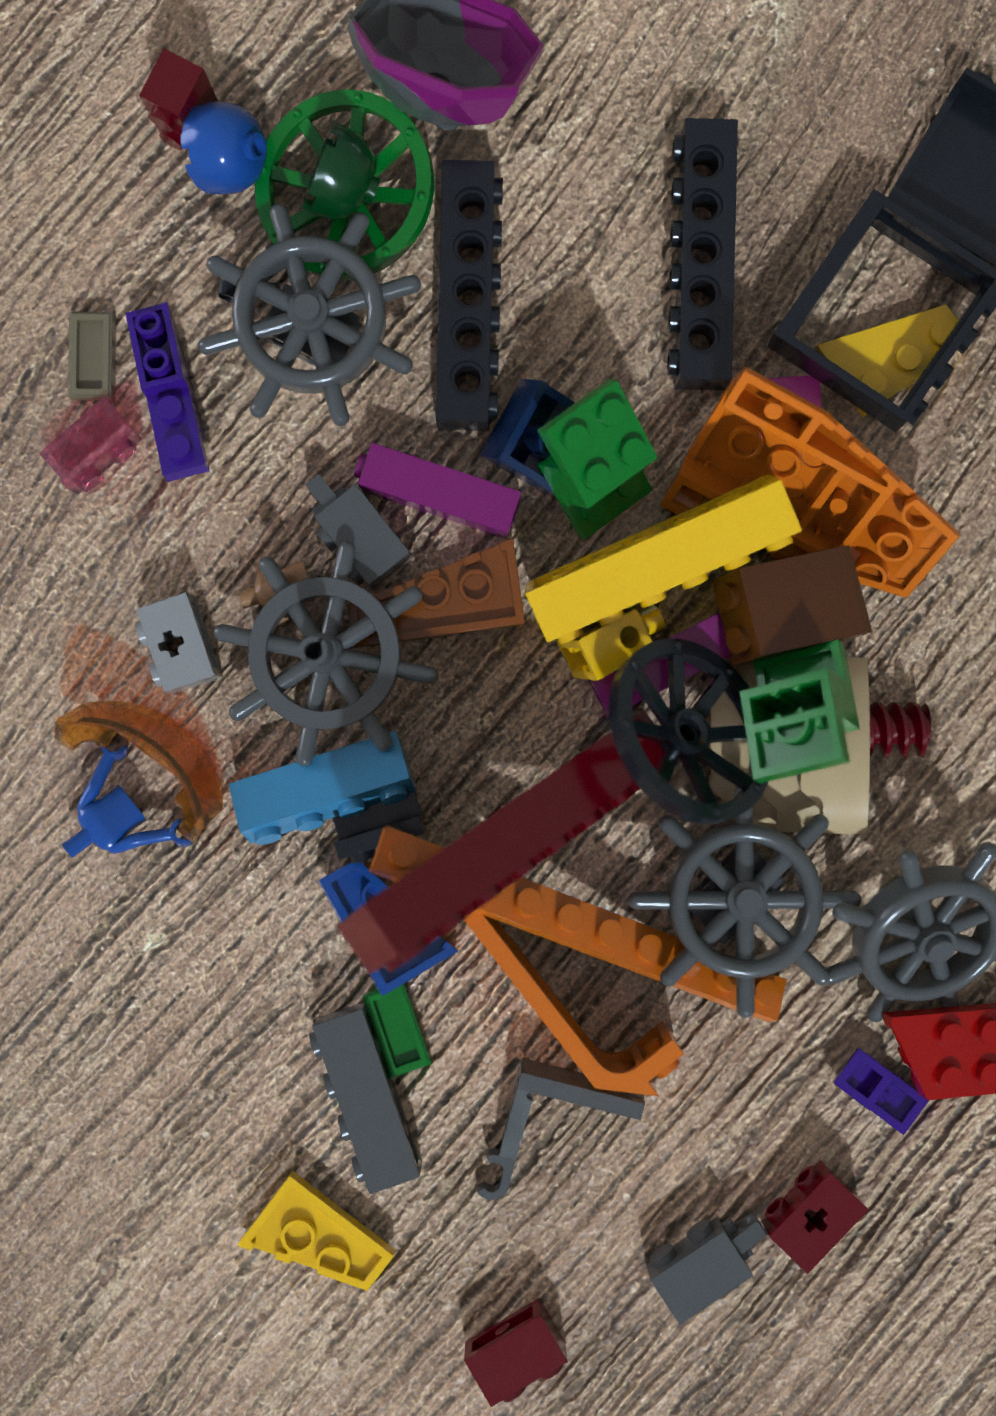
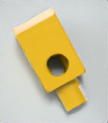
M654 605L640 612L635 608L623 609L625 616L613 623L600 626L599 621L582 627L584 634L563 644H559L558 639H556L573 678L598 681L618 670L629 656L652 642L651 635L665 628V621L659 609Z

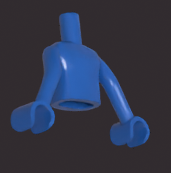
M112 731L105 733L100 741V747L103 751L102 757L77 805L78 821L82 830L62 844L63 848L73 858L92 843L112 854L173 840L175 844L181 847L192 845L197 839V832L187 839H179L176 836V831L179 827L186 824L187 819H178L169 828L128 835L147 820L119 785L103 797L95 800L106 781L114 761L123 759L128 752L127 745L121 747L116 752L108 751L107 745L117 738L118 733Z

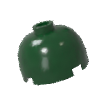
M333 121L330 132L337 136L335 141L327 137L325 139L308 185L310 186L308 195L314 198L311 200L304 197L301 209L328 219H345L355 214L363 201L371 205L377 192L380 178L373 176L375 157L372 148L366 140L352 129Z

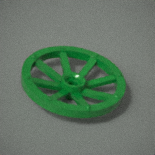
M348 89L325 92L307 99L294 107L270 133L266 141L267 156L265 166L259 180L255 182V200L258 215L268 237L273 244H276L278 239L270 216V210L275 205V182L307 190L310 189L308 185L312 175L278 167L286 148L300 131H302L319 157L325 141L313 125V121L332 113L351 111L350 129L364 138L366 113L378 116L389 122L401 134L375 157L373 176L378 177L410 147L415 163L416 187L415 190L378 187L372 202L412 205L404 223L389 241H387L366 206L368 203L363 201L356 213L363 212L368 216L369 226L366 229V233L377 249L361 258L368 264L373 273H377L402 257L414 244L426 224L434 196V170L431 155L417 127L392 102L373 93L361 90ZM304 209L290 217L294 233L322 217ZM350 216L345 219H333L328 239L336 242L340 241L348 226ZM319 262L303 263L307 272L317 276H321L327 265ZM343 272L339 280L352 279L349 275Z

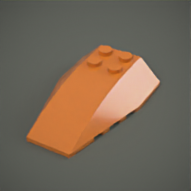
M745 367L724 391L689 447L660 503V506L669 511L680 514L764 475L770 474L781 479L802 529L801 532L792 535L793 542L772 551L770 557L780 560L850 545L860 584L905 598L912 593L959 538V531L831 414L748 367Z

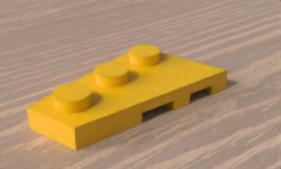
M946 304L818 344L814 350L887 399H890L918 379L954 328L958 319ZM855 406V408L858 410V412L861 414L863 418L868 415L867 413H865L864 411Z
M293 1170L237 1244V1246L251 1251L253 1248L268 1252L275 1255L274 1259L288 1264L294 1261L317 1270V1274L366 1291L369 1290L395 1254V1249Z

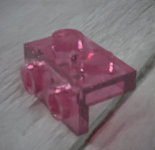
M104 396L39 454L61 478L60 482L67 489L79 495L82 491L89 492L97 487L104 479L103 473L115 462L120 464L129 459L137 449L136 444L142 440V437Z

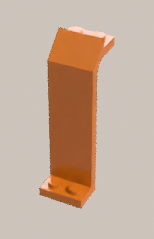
M472 912L466 917L464 921L595 1089L659 1096L652 1079L655 1076L661 1079L669 1075L679 1065L680 1061L678 1058L684 1054L674 1034L663 1021L623 1051L606 1052L599 1049L590 1040L498 920L477 912Z

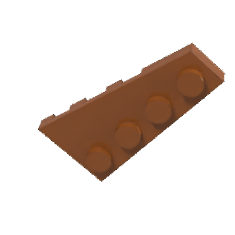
M513 538L484 551L473 553L462 558V560L442 568H436L421 574L422 576L405 583L397 584L372 594L384 605L409 587L416 586L421 589L423 593L421 601L393 619L398 630L400 642L525 625ZM347 604L351 627L367 615L355 604ZM377 631L355 644L353 648L380 645Z

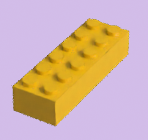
M767 474L527 581L525 595L547 643L558 639L559 644H563L584 634L582 627L599 621L600 626H604L625 616L623 609L640 602L641 607L644 608L662 601L667 597L664 591L680 584L683 589L697 586L708 580L707 572L724 566L725 571L738 568L751 560L749 554L764 547H766L767 552L779 550L793 542L792 535L801 532L802 529L781 479Z

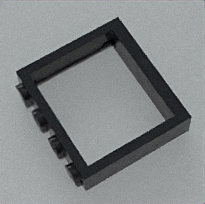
M874 189L779 324L767 347L896 433L906 422L912 426L916 423L929 405L928 402L923 400L929 389L934 387L938 390L953 371L954 367L948 364L954 353L958 351L963 354L978 335L979 331L973 328L979 317L982 315L988 318L996 309V269ZM871 226L975 294L971 303L899 406L795 337Z

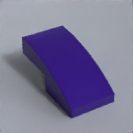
M859 1047L833 1080V1083L903 1135L929 1102V1100L919 1095L916 1089Z

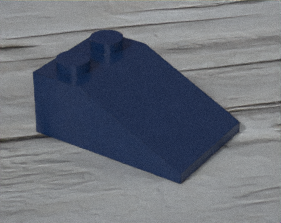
M520 379L480 456L514 477L557 499L538 466L540 462L551 454L537 430L575 404V402L542 380Z

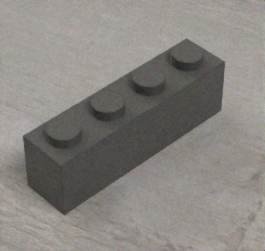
M361 1002L318 1017L312 1026L313 1032L309 1033L310 1044L316 1058L323 1057L328 1072L323 1075L325 1088L331 1100L337 1098L342 1113L338 1115V1125L345 1141L351 1140L356 1154V1156L352 1157V1165L358 1182L365 1181L370 1195L419 1178L422 1161L394 1080L389 1076L365 1003Z

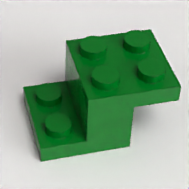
M608 379L537 430L551 454L540 462L538 466L578 537L587 539L653 490L642 469L658 457L617 380Z
M837 639L754 662L757 687L740 691L753 780L764 783L849 763L850 759L845 733L859 730L860 727L844 643Z

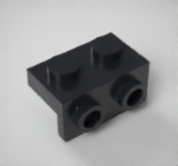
M416 792L407 794L406 799L395 804L384 805L381 802L365 807V811L355 817L341 818L337 816L333 818L339 840L334 842L338 858L340 860L351 857L352 864L374 857L382 830L386 826L416 837L427 831Z

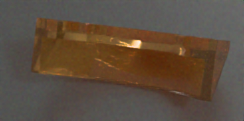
M95 701L83 703L56 720L54 738L71 751L78 748L80 743L96 742L95 745L105 748L119 733L176 776L183 785V789L174 799L175 804L179 808L181 807L182 821L177 831L192 843L196 844L223 811L221 784L210 756L193 734L177 724L171 717L152 708L135 703Z

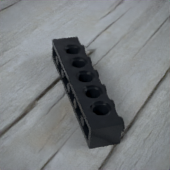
M685 118L681 135H674L672 162H679V177H673L671 204L678 205V220H672L670 247L677 248V263H671L669 290H676V306H670L668 332L675 333V349L668 350L667 375L674 376V389L725 391L732 381L738 119ZM705 165L711 169L713 175L701 176L696 173L693 167ZM704 207L710 211L712 218L707 220L699 219L694 215L692 209ZM696 249L705 250L710 255L712 261L700 263L692 257L691 251ZM696 291L703 292L709 297L711 304L698 306L693 303L690 294ZM692 334L705 336L709 341L710 347L704 350L694 348L689 341V336Z
M442 160L436 424L438 430L489 431V418H497L498 392H490V375L498 376L499 349H491V333H499L500 306H492V290H500L501 263H493V247L502 246V220H494V205L503 204V177H495V161ZM468 206H477L483 210V213L476 218H467L461 212ZM467 248H476L482 253V256L476 261L469 262L462 259L460 254ZM467 290H474L482 296L479 302L473 305H466L458 298ZM467 332L475 333L481 339L480 343L473 348H464L458 344L457 340L462 334ZM464 375H473L480 381L479 386L470 392L460 390L456 383Z

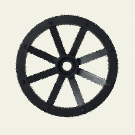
M677 638L660 639L651 642L634 652L619 667L609 694L611 732L624 766L636 784L651 800L667 812L683 820L698 824H718L739 816L752 808L761 798L768 782L759 783L753 780L750 758L748 774H746L707 747L709 743L747 740L740 691L750 689V687L740 674L718 654L695 642ZM668 659L670 709L643 671V668L652 661ZM684 662L697 667L714 679L691 709L686 708ZM634 686L660 725L633 719L632 694ZM725 691L737 708L744 725L709 727L704 717ZM638 738L659 742L660 748L664 753L657 769L653 767L645 755ZM679 759L699 801L682 794L669 784ZM699 761L740 788L739 793L729 802L717 803Z

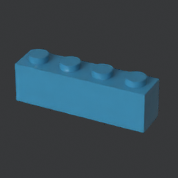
M396 730L388 733L392 739V746L387 751L378 750L370 738L314 756L312 763L306 767H302L295 762L229 783L239 832L251 844L265 845L278 841L282 837L281 834L293 830L310 831L317 829L323 825V821L337 816L341 818L358 816L368 806L381 802L384 805H390L403 801L407 798V794L417 790L403 743Z

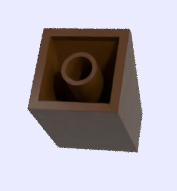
M850 545L739 568L712 581L715 600L719 607L726 635V644L730 651L733 666L758 662L837 639L845 642L872 632Z

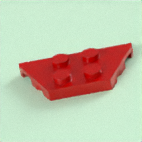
M996 1003L883 1012V1021L887 1027L891 1028L899 1044L897 1050L903 1062L910 1067L911 1079L919 1095L926 1100L996 1094Z

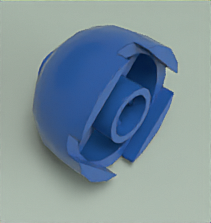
M212 101L191 108L184 120L181 133V149H188L191 164H185L188 175L199 189L207 194H235L243 192L259 180L265 166L267 145L262 128L254 115L238 104Z

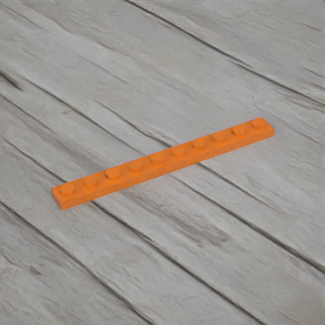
M386 826L382 830L369 872L396 882L444 849V847ZM520 878L513 882L491 901L474 911L660 982L661 972L684 949L678 938L525 878ZM699 961L673 985V987L737 1010L736 978L717 973ZM774 974L755 978V1012L752 1015L753 1017L769 1023L778 1021L787 979Z

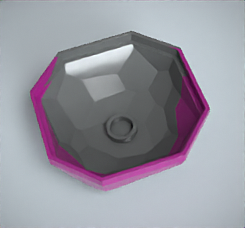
M362 0L349 16L348 31L352 45L368 77L392 104L406 114L449 131L455 130L458 126L489 124L504 117L539 60L544 47L543 43L516 9L495 0Z

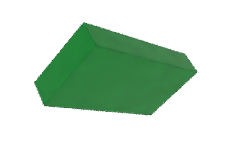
M406 983L384 996L380 995L378 989L364 993L362 997L390 1078L432 1064V1059Z

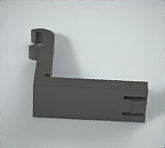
M522 1058L500 1148L486 1150V1158L490 1164L498 1163L503 1167L501 1179L494 1185L488 1184L486 1181L477 1185V1193L489 1200L499 1199L507 1193L532 1103L531 1093L641 1120L645 1105L643 1094L595 1089L583 1073Z

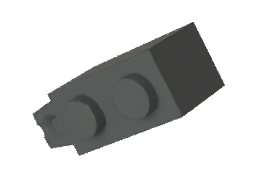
M319 474L305 484L319 501V504L312 509L315 519L322 526L316 531V534L328 549L333 552L344 541H350L354 544L355 555L350 576L358 586L366 581L373 590L412 559L408 549L356 484L347 491L341 486L333 492Z
M753 1212L733 1223L731 1218L721 1222L718 1216L711 1221L702 1220L693 1225L688 1230L687 1236L676 1244H666L658 1248L652 1254L650 1261L646 1263L650 1281L679 1325L753 1277V1273L746 1261L753 1255L750 1248L767 1236V1232Z

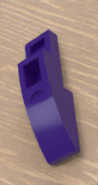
M166 302L125 313L140 387L147 398L162 475L167 482L209 472L203 442L206 438L170 306Z

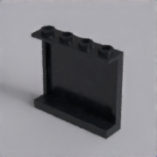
M966 68L951 89L887 198L996 269V84L988 75Z

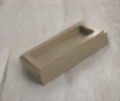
M69 312L68 398L72 401H115L116 316L112 312Z

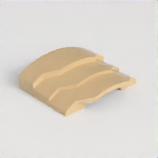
M867 657L847 658L860 727L859 730L845 733L850 762L768 781L764 793L753 806V824L767 826L779 832H799L815 815L822 814L829 820V826L823 834H868L870 710ZM754 663L733 666L750 689L757 687ZM724 691L711 708V727L744 725L737 708ZM747 740L711 743L712 751L748 774L750 756ZM711 769V789L724 802H729L735 797L736 786Z

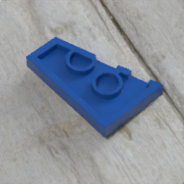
M351 862L318 881L341 923L363 904L388 888L375 874L370 873L369 869L362 862L355 864ZM440 936L430 943L426 949L391 973L388 972L385 966H382L369 975L380 995L384 996L457 953L458 950Z

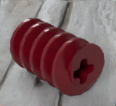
M873 702L869 706L870 757L873 754L875 744H879L882 756L889 757L893 744L897 745L898 753L901 757L907 756L910 744H914L918 757H924L931 738V714L928 705L924 703L920 707L916 702H907L903 707L899 702H890L885 707L882 702Z

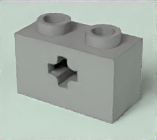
M185 592L136 609L140 620L135 622L136 632L144 647L149 646L154 661L149 663V670L158 688L162 687L164 692L175 694L223 677L195 596ZM173 636L184 640V644L178 646L179 654L168 649V646L174 644Z

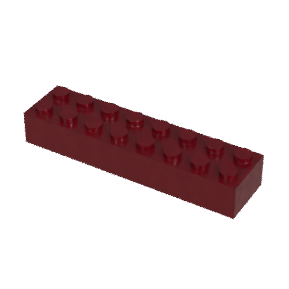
M644 709L633 716L634 720L654 724ZM612 732L370 899L339 924L337 928L369 974H372L382 966H385L388 972L391 973L403 963L408 962L426 949L434 940L460 924L472 912L503 892L502 890L525 876L537 867L540 862L556 853L578 834L590 828L612 809H615L636 794L635 792L641 788L636 784L624 766L614 743ZM638 738L645 755L653 767L657 769L664 753L660 748L659 742Z

